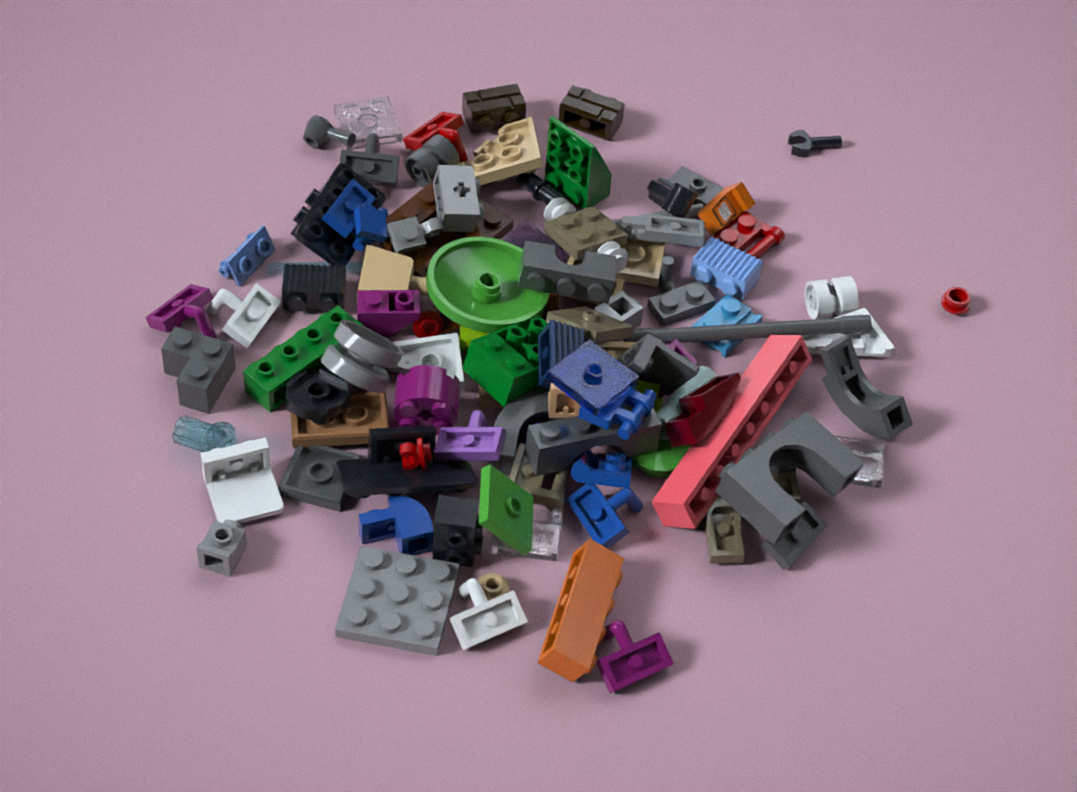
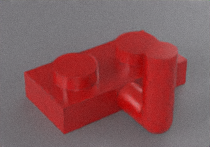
M441 112L403 138L406 149L417 150L422 148L423 144L434 135H442L453 144L458 152L460 162L468 160L462 139L457 129L464 125L461 114Z

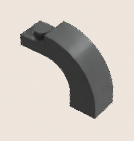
M841 337L819 350L828 375L822 378L828 393L840 411L859 429L875 437L891 439L913 425L904 397L885 394L875 388L867 379L860 366L850 337Z
M550 388L532 390L516 397L498 415L494 427H503L506 437L500 459L495 461H500V472L504 475L510 476L519 443L525 440V431L529 425L537 422L544 423L564 419L549 418L548 392Z

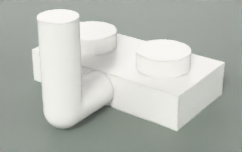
M256 283L243 301L227 289L219 290L208 305V311L214 315L218 314L224 304L232 308L235 312L222 328V331L248 348L281 301Z
M475 578L469 579L459 587L460 596L463 598L471 596L475 607L449 618L463 650L528 622L514 590L488 601L480 582Z

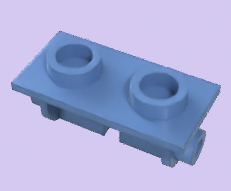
M262 225L256 232L249 233L247 239L236 249L237 252L232 253L226 260L220 263L218 271L225 278L228 276L234 277L237 285L241 286L276 250L265 226Z

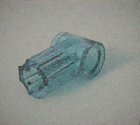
M180 416L175 424L172 435L174 443L201 452L238 444L235 428L230 423L217 422L210 424L189 416Z

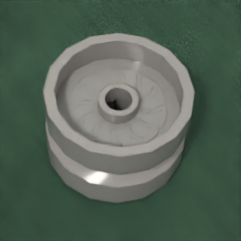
M341 320L334 333V337L340 345H328L321 357V363L334 374L360 388L378 394L383 393L390 380L385 369L396 368L403 356V351L380 334L355 322Z

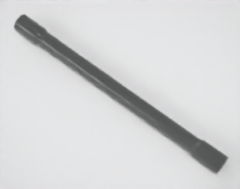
M868 314L842 316L840 318L664 329L639 328L633 329L632 337L625 338L624 342H637L646 334L659 338L664 344H670L674 339H677L680 343L769 338L770 335L871 333L872 322Z

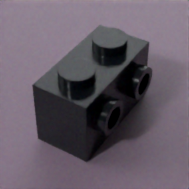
M439 495L433 522V559L457 563L460 566L473 567L475 554L481 555L484 539V535H482L484 527L479 524L480 500Z

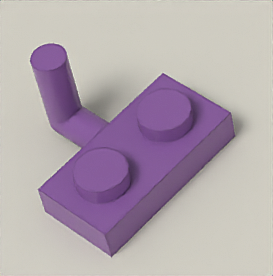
M475 410L471 414L468 427H441L434 454L437 461L499 460L506 434L503 427H489L483 412Z

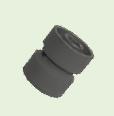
M437 134L425 142L422 148L415 150L406 157L404 162L411 178L424 188L433 182L438 165H458L460 159L453 144L444 136Z

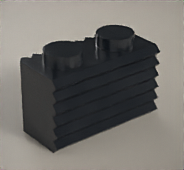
M288 263L284 265L282 284L283 309H290L295 312L304 310L329 312L338 305L345 310L346 267L344 265L340 267L338 265L334 267L329 265L327 267L325 264L323 266L319 264L316 266L313 264L310 266L307 264L295 265L294 263L292 265Z

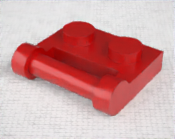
M743 211L727 226L717 231L713 237L719 239L720 242L724 241L725 244H729L731 247L734 246L736 249H740L741 252L761 237L763 239L746 252V254H750L752 257L755 256L758 259L773 245H779L785 239V234L781 228L777 226L771 227L747 211Z

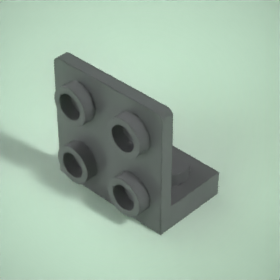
M646 334L618 358L612 371L633 380L638 376L646 382L659 384L660 391L669 396L696 376L699 367L693 364L687 357L678 354L666 346L659 338Z

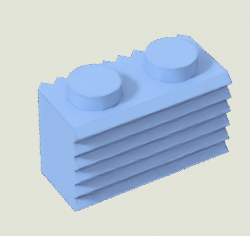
M712 236L694 256L690 275L694 276L697 281L701 280L703 284L708 283L721 289L725 295L729 294L744 300L745 296L758 282L763 262L761 259H757L755 256L752 257L750 254H746L745 251L741 252L740 249H736L734 246L731 247L729 244H725L724 241L720 242L719 239H715Z

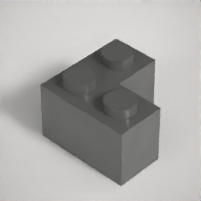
M175 326L161 348L164 373L178 377L176 381L179 404L181 406L209 414L236 369L234 346L232 343Z

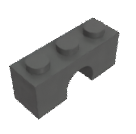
M525 240L519 262L518 288L609 303L616 278V256L586 251L581 264L568 265L557 258L555 254L556 245Z

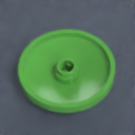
M466 237L442 246L430 260L426 276V287L429 297L446 317L466 328L485 333H492L510 325L528 322L534 317L541 316L546 308L550 293L518 288L519 262L523 249L512 243L490 237Z

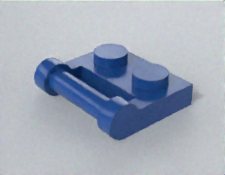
M588 449L576 457V462L571 469V476L576 482L629 489L632 458H626V454L614 451L607 452L606 455L594 454L591 449Z

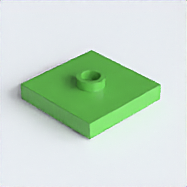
M491 464L481 468L479 524L522 555L531 552L534 496Z

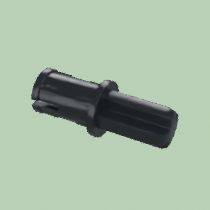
M522 173L517 177L518 183L531 192L533 198L537 201L541 200L548 205L553 199L563 197L567 200L566 196L551 186L550 181L542 180L534 173Z

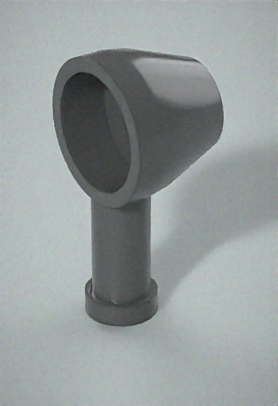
M313 115L306 125L303 139L313 148H318L330 139L352 147L355 143L356 135L352 132L347 133L335 129L325 118Z

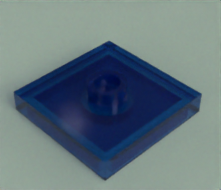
M589 339L548 370L546 379L596 417L637 384L639 376Z

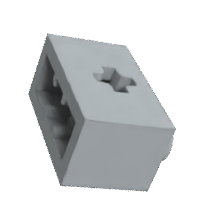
M438 165L433 180L437 217L441 218L444 229L439 231L474 232L478 220L483 218V204L478 202L480 182L479 178H475L473 166Z

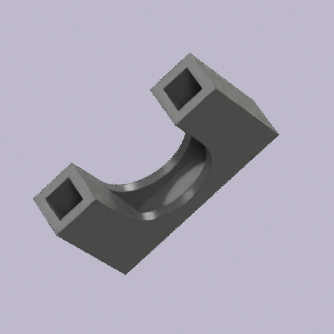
M806 411L797 419L794 417L789 418L777 434L774 432L769 433L758 448L750 447L742 455L738 463L730 462L719 474L721 481L715 492L768 541L775 545L794 530L806 509L776 483L769 467L774 465L796 467L807 473L831 496L835 497L855 480L865 462Z

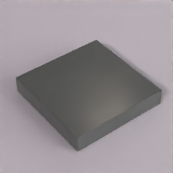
M322 445L308 446V448L298 446L278 486L280 496L341 512L348 495L336 470V462L339 460L362 459V455Z

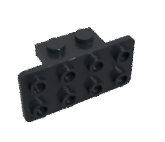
M339 163L327 182L319 191L314 188L304 201L308 206L307 208L302 206L295 215L293 221L297 224L290 233L300 243L333 267L335 265L339 267L344 265L346 267L356 251L353 247V243L356 240L353 233L350 232L344 238L322 220V217L341 192L354 179L376 197L371 205L377 210L386 200L385 195L343 163Z
M433 425L369 429L368 458L339 460L336 462V470L346 494L355 498H367L370 495L380 494L400 496L403 493L411 492L432 494L435 491L442 490L464 492L468 489L476 488L478 484V479L468 461H437L434 454L436 429ZM422 437L424 444L430 443L433 463H427V470L424 471L421 470L420 464L415 469L404 470L400 455V444L410 442L417 445V438Z

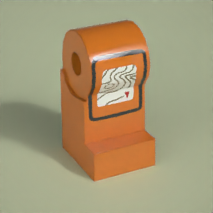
M739 182L720 191L697 215L700 220H704L708 233L713 234L723 229L743 211L749 210L756 203L743 182Z

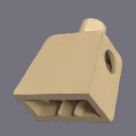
M371 245L366 246L358 290H420V295L428 296L426 277L413 276L414 260L411 257Z

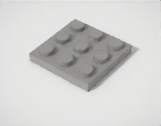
M360 546L335 628V637L438 656L459 575L460 564Z

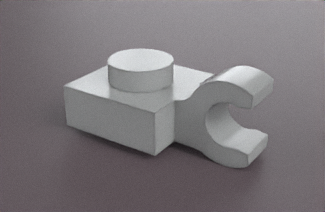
M415 216L391 222L387 225L389 238L395 253L398 254L424 248L427 244L425 238L436 237L440 234L439 230L444 229L440 217L432 218L419 224Z

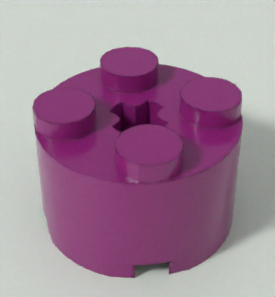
M432 365L411 367L410 373L405 375L401 372L396 379L393 412L394 418L400 424V427L433 425L436 429V435H439L441 427L454 426L458 420L460 381L458 377L454 375L453 379L446 375V369Z

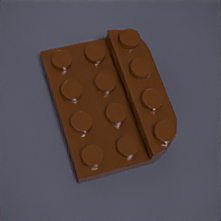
M433 182L386 218V224L415 216L419 224L436 218L437 211ZM478 198V202L483 204V218L478 220L474 232L439 231L440 234L438 236L425 238L427 244L424 248L401 253V255L411 257L414 260L413 276L426 277L430 260L442 246L466 237H493L501 239L513 229V219ZM388 235V238L383 243L381 242L382 249L395 252Z

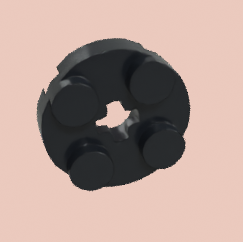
M319 369V373L309 374L308 370L301 371L286 384L287 410L298 417L312 420L317 425L328 424L331 418L340 415L350 404L348 381L334 374L329 369Z

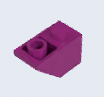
M357 290V320L364 327L385 338H390L420 318V290Z

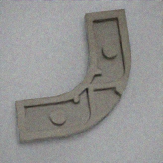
M771 473L776 483L794 500L800 503L801 498L796 473ZM720 496L717 497L708 510L705 535L710 564L743 563L745 554L740 530V523L743 517Z

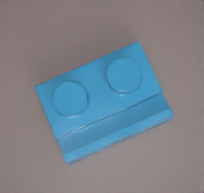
M727 294L691 327L762 323L763 316L761 314L755 315L751 312L752 309ZM744 339L705 341L702 343L712 350L718 349L722 352L721 355L726 357Z

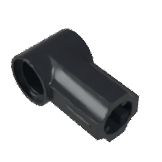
M662 177L652 180L647 187L650 200L661 206L668 213L679 218H685L698 197L697 194L677 182L673 184Z

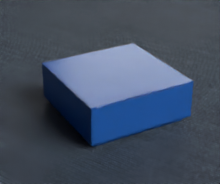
M361 205L354 210L356 236L382 243L388 238L385 212Z

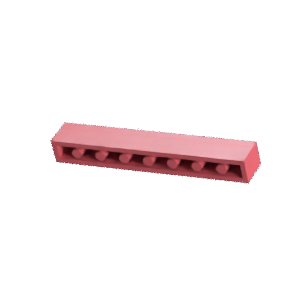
M802 335L769 336L741 375L736 394L721 421L705 438L697 444L691 445L651 501L663 526L697 528L719 496L715 490L721 481L719 477L720 472L730 462L738 463L742 455L754 445L812 361Z

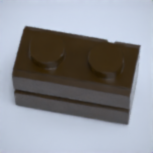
M516 83L464 92L462 96V113L471 133L488 132L492 129L501 128L505 124L526 119V102Z
M572 85L560 103L559 121L570 128L611 141L622 124L625 104L615 98H609L594 93L589 89Z

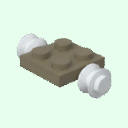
M563 197L555 198L547 205L544 211V218L546 220L544 232L577 261L584 258L585 252L590 251L616 256V274L626 267L628 252L620 247L627 245L628 234L595 206L587 207L577 212L576 208Z

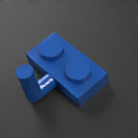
M587 483L566 498V501L593 541L607 549L630 533L615 511L625 503L633 512H640L643 508V503L630 488H623L607 500L596 484Z

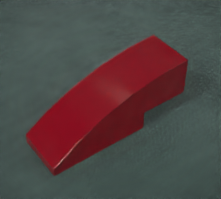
M739 373L714 377L678 400L682 412L664 423L672 448L697 444L718 425L736 394L741 380Z

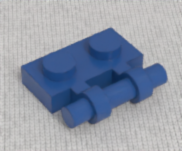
M352 179L322 217V220L344 238L350 232L353 233L356 239L353 243L354 249L363 251L374 240L356 236L354 210L359 205L376 209L371 205L376 197ZM383 207L378 208L379 211L385 212L387 218V209Z
M608 369L580 407L578 418L606 430L611 427L613 422L619 424L621 427L617 434L621 439L627 440L631 434L637 433L642 425V418L649 415L654 408L657 394L650 389H647L644 394L636 391V380ZM626 404L633 407L631 412L623 409Z

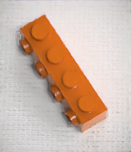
M592 539L586 541L573 553L542 646L538 664L571 682L577 680L584 673L589 674L597 662V655H595L597 645L602 641L606 632V627L603 626L605 619L610 614L615 603L612 596L623 577V573L620 572L624 560L623 557Z

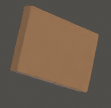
M386 391L379 394L374 392L350 393V404L347 409L340 415L331 418L330 422L325 425L314 424L312 420L303 419L291 412L293 448H298V446L308 448V446L368 444L369 429L390 428Z

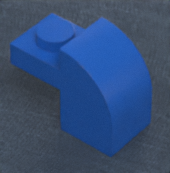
M388 496V508L373 509L367 513L358 514L359 536L362 545L395 537L400 553L415 556L433 551V524L429 513L421 503L412 498Z

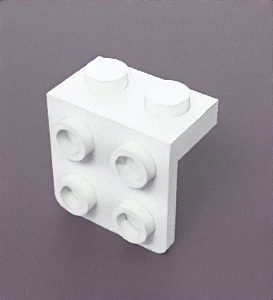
M266 437L200 453L203 478L218 522L223 523L225 520L230 519L240 524L276 515L283 511V501L270 466L269 446Z

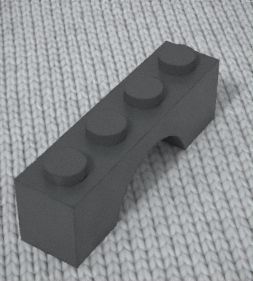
M625 406L623 409L631 412L633 407ZM653 408L649 415L642 418V425L637 433L631 434L627 440L621 439L618 436L617 431L621 427L619 424L613 422L611 427L606 430L582 420L578 416L529 425L525 454L535 475L538 476L567 470L577 456L590 448L600 445L618 446L624 450L627 457L654 452L658 448L662 423Z

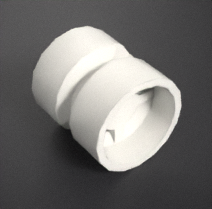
M851 276L832 278L830 283L826 279L808 281L806 283L805 304L811 319L831 318L833 313L836 316H841L858 310V291L855 281Z

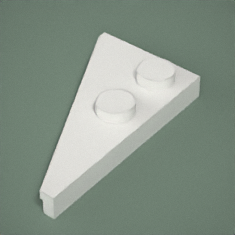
M864 307L835 318L868 315L869 312ZM871 315V333H835L802 336L810 354H820V349L841 337L851 338L857 356L891 357L895 350L893 344Z
M458 333L392 342L403 351V356L396 368L385 369L386 371L398 374L402 372L405 375L410 373V368L414 366H438L446 369V375L454 379V375L458 377L460 389L465 388Z

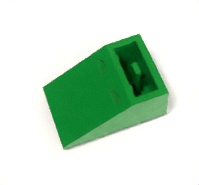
M554 116L549 117L545 179L550 181L551 186L555 190L566 196L571 203L576 204L581 209L595 206L610 195L612 174L595 145Z
M537 316L528 322L513 324L471 340L462 370L503 407L516 397L539 389L541 386L538 385L539 345L537 338L548 323L540 316Z

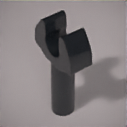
M797 130L789 135L788 144L792 145V155L804 158L809 157L812 149L841 147L842 138L841 136L810 137L805 130Z

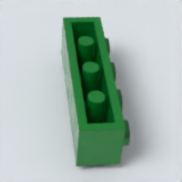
M338 305L329 312L323 313L316 321L306 328L298 330L293 337L281 345L275 346L271 352L258 361L252 362L243 370L245 392L269 412H272L286 402V384L293 376L305 370H308L309 374L319 373V369H328L321 363V357L328 345H340L335 339L334 333L341 320H348L359 325L362 324Z

